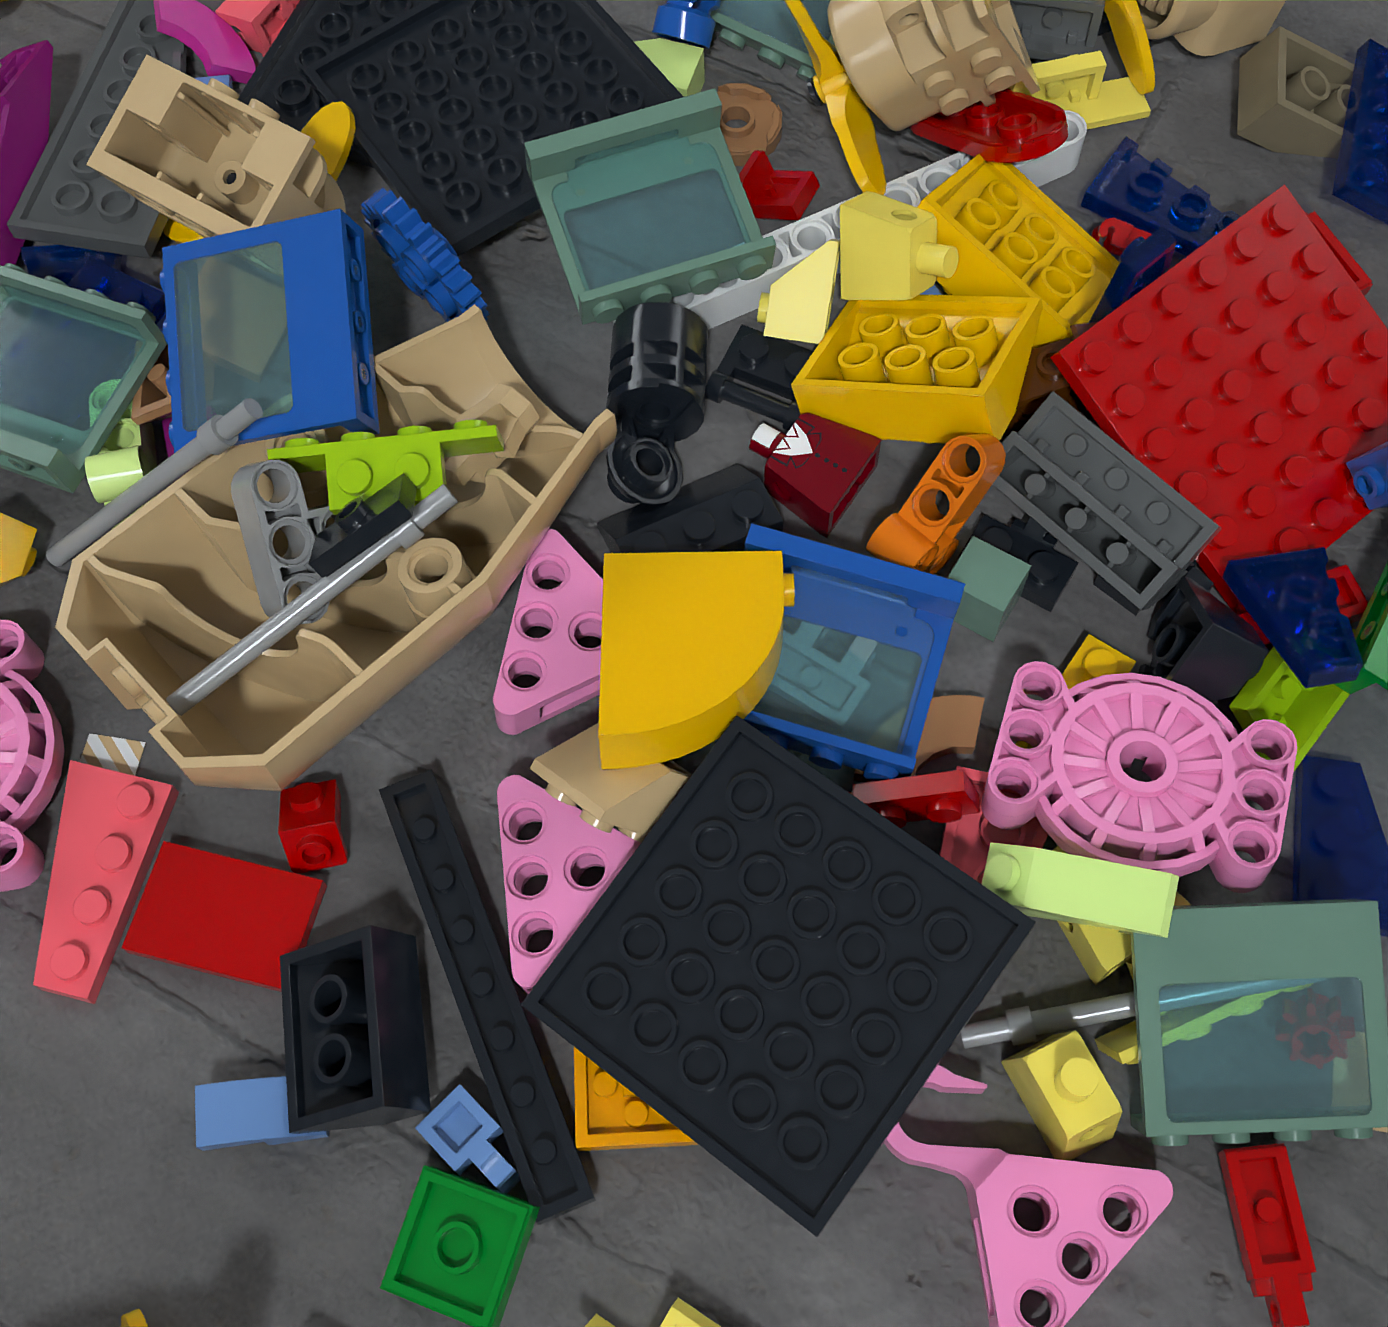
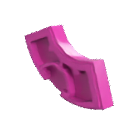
M153 0L157 31L174 37L190 47L203 62L208 76L230 74L232 81L248 83L256 70L254 60L243 40L225 20L196 0Z

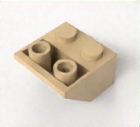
M599 723L534 759L530 770L548 782L545 791L549 795L567 805H579L583 808L580 818L591 826L607 833H611L614 826H616L623 834L642 843L692 776L690 772L672 760L632 768L602 769L598 737Z

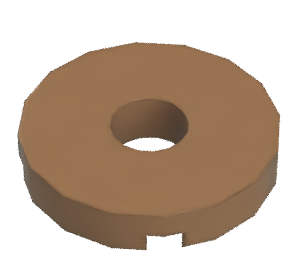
M728 83L718 86L717 93L722 104L720 128L734 165L744 166L754 150H763L767 156L774 152L782 136V111L779 105L777 107L771 101V95L764 89L747 83ZM740 119L745 121L747 125L741 128H731L726 123L730 120Z

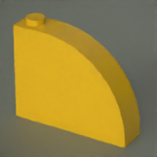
M782 551L604 553L598 728L602 769L639 767L685 756L719 739L736 716L744 719L754 709L771 684L779 664L783 642L784 607H794V573H783Z

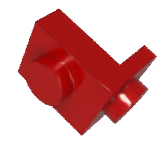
M754 150L739 173L755 218L800 220L820 187L813 171L774 170L763 150Z
M336 779L318 783L306 782L292 788L283 789L280 792L278 834L293 873L298 874L347 863V849L341 834V794Z

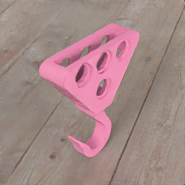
M548 529L526 562L493 695L497 726L502 732L509 735H517L600 695L601 645L595 648H585L577 642L586 636H595L601 639L603 579L566 539L554 529ZM546 579H553L561 583L558 587L549 590L537 586L540 581ZM535 626H542L550 630L546 636L541 638H532L525 634L529 628ZM524 674L533 675L539 679L534 686L529 688H520L512 683L515 678Z
M511 775L503 779L499 784L497 802L512 975L514 980L529 994L641 843L614 828L611 833H607L591 826L580 818L581 809L555 799L545 789L520 775ZM535 821L542 822L541 831L536 837L530 840L518 839L520 830L526 824ZM593 866L605 868L603 878L596 885L590 887L579 885V878L586 869ZM536 875L548 876L547 884L540 893L533 896L523 895L524 885L530 878ZM540 930L553 931L552 942L545 950L537 953L528 952L529 940L536 932Z
M938 1065L923 1087L945 1093L982 1094L987 1088V1084L955 1075ZM899 1122L884 1142L889 1151L901 1161L954 1175L963 1183L967 1192L990 1327H1034L1023 1318L1020 1311V1300L1027 1290L1041 1293L1049 1304L1050 1316L1043 1327H1064L1169 1205L1173 1197L1171 1181L1164 1173L1157 1170L1008 1154L1001 1149L928 1145L916 1142L908 1137L902 1130ZM1018 1198H1028L1040 1207L1043 1222L1039 1231L1025 1230L1016 1222L1013 1207ZM1107 1198L1117 1199L1127 1207L1130 1214V1225L1125 1232L1113 1229L1106 1222L1103 1215V1205ZM1066 1244H1076L1087 1252L1091 1266L1085 1279L1071 1276L1064 1268L1062 1252Z

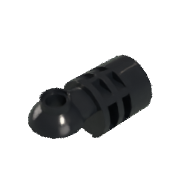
M646 302L634 305L618 315L613 325L606 409L615 415L617 433L614 442L609 445L606 455L607 481L612 493L625 503H640L654 506L671 501L680 492L683 473L681 463L674 451V442L684 440L693 435L704 422L708 329L699 315L677 304Z

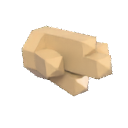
M498 383L486 398L456 417V422L483 420L488 423V426L496 425L504 440V451L450 457L445 462L446 481L460 486H464L468 481L485 483L484 478L488 469H497L506 458H514L523 439L534 428L540 418L532 403L513 387Z

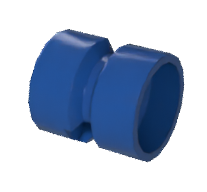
M667 0L666 3L658 6L652 33L675 42L709 49L716 21L711 17V11L720 8L721 0Z

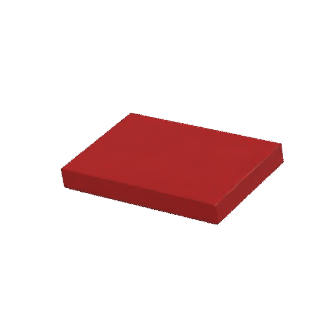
M163 841L121 948L129 954L282 992L280 956L306 947L327 885L321 879Z

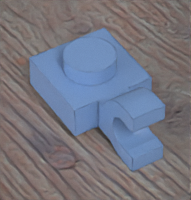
M460 1084L415 1127L459 1176L474 1163L500 1192L505 1194L521 1180L516 1170L491 1145L503 1133L502 1128Z

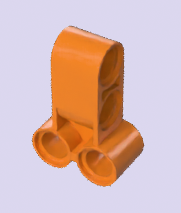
M988 433L969 434L950 439L941 449L899 513L891 514L877 527L867 543L866 551L877 559L935 575L956 551L959 540L955 538L1002 472L1006 457L1002 443ZM970 446L975 447L980 455V466L976 473L970 470L965 460L966 452ZM939 490L947 495L950 502L949 511L946 516L941 514L936 506V495Z

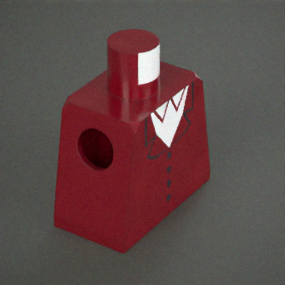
M803 413L798 417L787 434L766 423H762L750 441L749 450L767 459L764 468V486L768 493L820 535L828 538L876 469L881 439L817 415Z

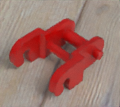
M1116 218L1104 220L1093 229L1090 235L1097 242H1099L1100 237H1106L1102 247L1110 254L1118 255L1137 263L1145 262L1159 250V241L1156 236Z

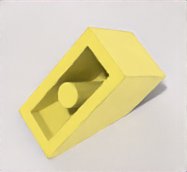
M830 239L771 284L770 293H761L757 322L765 323L764 336L815 344L820 343L829 328L840 257V240Z

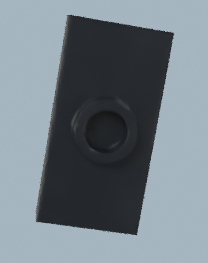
M403 473L365 501L361 497L350 501L337 514L335 522L316 535L308 564L322 578L328 577L401 526L413 516L417 487Z

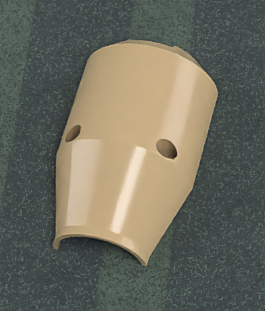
M474 304L457 318L374 356L380 434H376L375 437L395 436L399 429L408 426H426L431 428L432 431L454 429V424L457 423L456 417L486 398L498 383L511 386L532 403L540 418L534 428L523 439L514 458H506L497 469H488L484 478L485 483L468 481L464 486H460L446 481L447 488L455 496L458 503L423 529L425 536L408 549H405L403 546L399 547L333 598L329 603L327 612L320 620L310 624L298 625L182 716L178 715L168 704L166 698L269 619L260 604L231 495V482L234 474L245 465L268 460L267 449L285 447V442L290 439L313 438L317 439L319 444L339 442L342 435L351 433L342 426L235 445L220 455L211 454L72 559L55 628L127 710L143 709L156 724L148 732L195 786L282 791L493 614L596 456L614 442L617 433L615 415L606 409L592 421L584 433L563 421L542 402L520 377L496 342L481 309ZM292 395L281 400L264 413L261 418L289 412L293 407ZM444 457V461L446 462L450 457ZM326 470L297 473L301 481L307 508L329 503ZM262 473L259 476L257 487L260 496L269 502L273 496L274 487L271 479ZM331 516L326 522L325 529L335 522V519ZM278 529L274 533L272 544L276 554L282 558L288 549V539ZM295 584L288 591V603L301 594L300 589Z

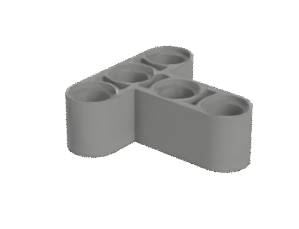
M266 460L245 465L234 474L231 482V495L260 604L269 618L288 604V591L294 584L303 593L322 578L308 563L316 535L325 529L326 522L330 516L334 519L337 516L329 510V503L307 508L301 481L296 470L289 463L281 460ZM262 473L271 479L274 487V493L269 502L260 496L257 487L259 476ZM278 529L288 539V549L282 558L276 554L272 544L274 533ZM330 602L301 624H310L320 620L327 612Z

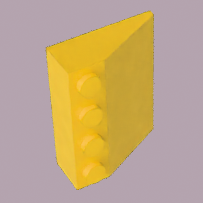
M978 154L923 198L917 208L933 213L936 217L937 244L954 246L958 250V265L953 276L950 278L936 276V281L941 284L943 290L948 295L1041 297L1043 308L1032 349L1070 337L1071 325L1090 323L1134 277L1126 267L1012 163L985 161Z
M919 294L913 299L849 300L791 384L800 414L811 413L873 435L881 440L890 439L946 444L950 439L958 436L988 433L1000 441L1016 412L1043 308L1041 297Z

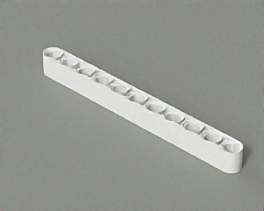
M1064 110L1068 124V137L1059 148L1035 159L1012 162L1037 187L1069 174L1078 165L1087 132V124L1078 113ZM958 152L886 183L887 187L884 196L917 207L923 198L967 164L974 156ZM848 200L763 235V238L773 235L776 248L772 268L767 269L761 276L751 280H741L740 278L719 284L717 288L708 293L695 295L691 292L674 297L668 303L677 304L695 312L706 324L708 330L758 309L761 293H770L771 284L830 239L840 240V205ZM840 257L837 274L840 273Z

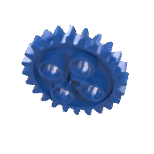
M384 187L376 191L361 204L363 208L361 213L366 218L364 220L365 223L373 231L371 233L372 236L381 245V250L392 259V267L399 278L415 295L419 296L422 300L425 298L430 307L435 312H438L445 322L457 318L474 304L481 309L485 320H488L487 317L490 315L486 310L488 305L480 297L481 291L471 282L473 277L460 266L461 260L447 239L438 230L433 228L429 222L425 224L415 208L410 210L401 196L397 198L392 190L386 191Z

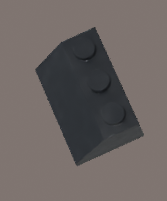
M735 464L682 486L680 492L671 501L654 506L639 504L597 522V527L610 553L745 551V541L751 523L783 532L784 520L761 479L740 465Z
M368 925L281 955L280 972L289 1133L302 1134L385 1125L431 1112L416 936Z

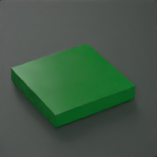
M424 1165L380 1289L472 1327H500L540 1207L434 1166Z

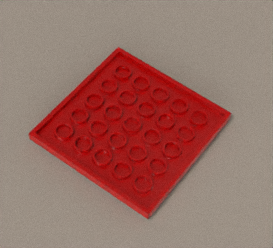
M1285 184L1050 357L1103 432L1222 528L1195 560L1207 577L1214 583L1215 588L1230 609L1236 614L1235 609L1238 608L1237 606L1249 601L1252 594L1284 584L1373 511L1368 509L1363 497L1355 489L1353 477L1346 462L1388 441V329Z

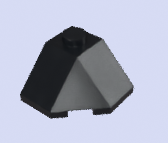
M1183 575L1152 619L1148 638L1156 641L1153 647L1152 661L1150 666L1147 664L1141 665L1138 674L1158 676L1184 685L1210 702L1235 696L1245 682L1252 679L1260 671L1264 657L1269 650L1251 624L1194 580Z

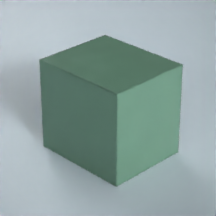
M973 536L947 577L948 579L965 583L960 605L953 621L994 642L1021 597L1031 565Z

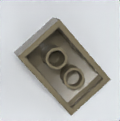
M1279 26L1240 58L1237 135L1277 153L1381 163L1388 158L1387 81Z

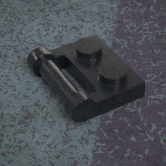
M741 324L719 367L712 372L707 382L705 399L719 404L722 400L779 421L783 423L782 428L789 431L801 415L791 384L814 351L780 338L764 336V332ZM733 380H740L742 382L748 383L755 387L774 393L786 399L792 400L791 404H788L781 400L775 399L768 395L762 394L755 390L736 384L733 382Z

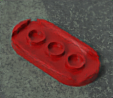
M1008 88L995 93L996 103L988 107L980 100L949 116L939 112L909 127L914 134L974 157L980 154L985 161L996 163L1021 162L1041 157L1059 148L1068 137L1066 114L1061 107L1017 91L1013 92Z

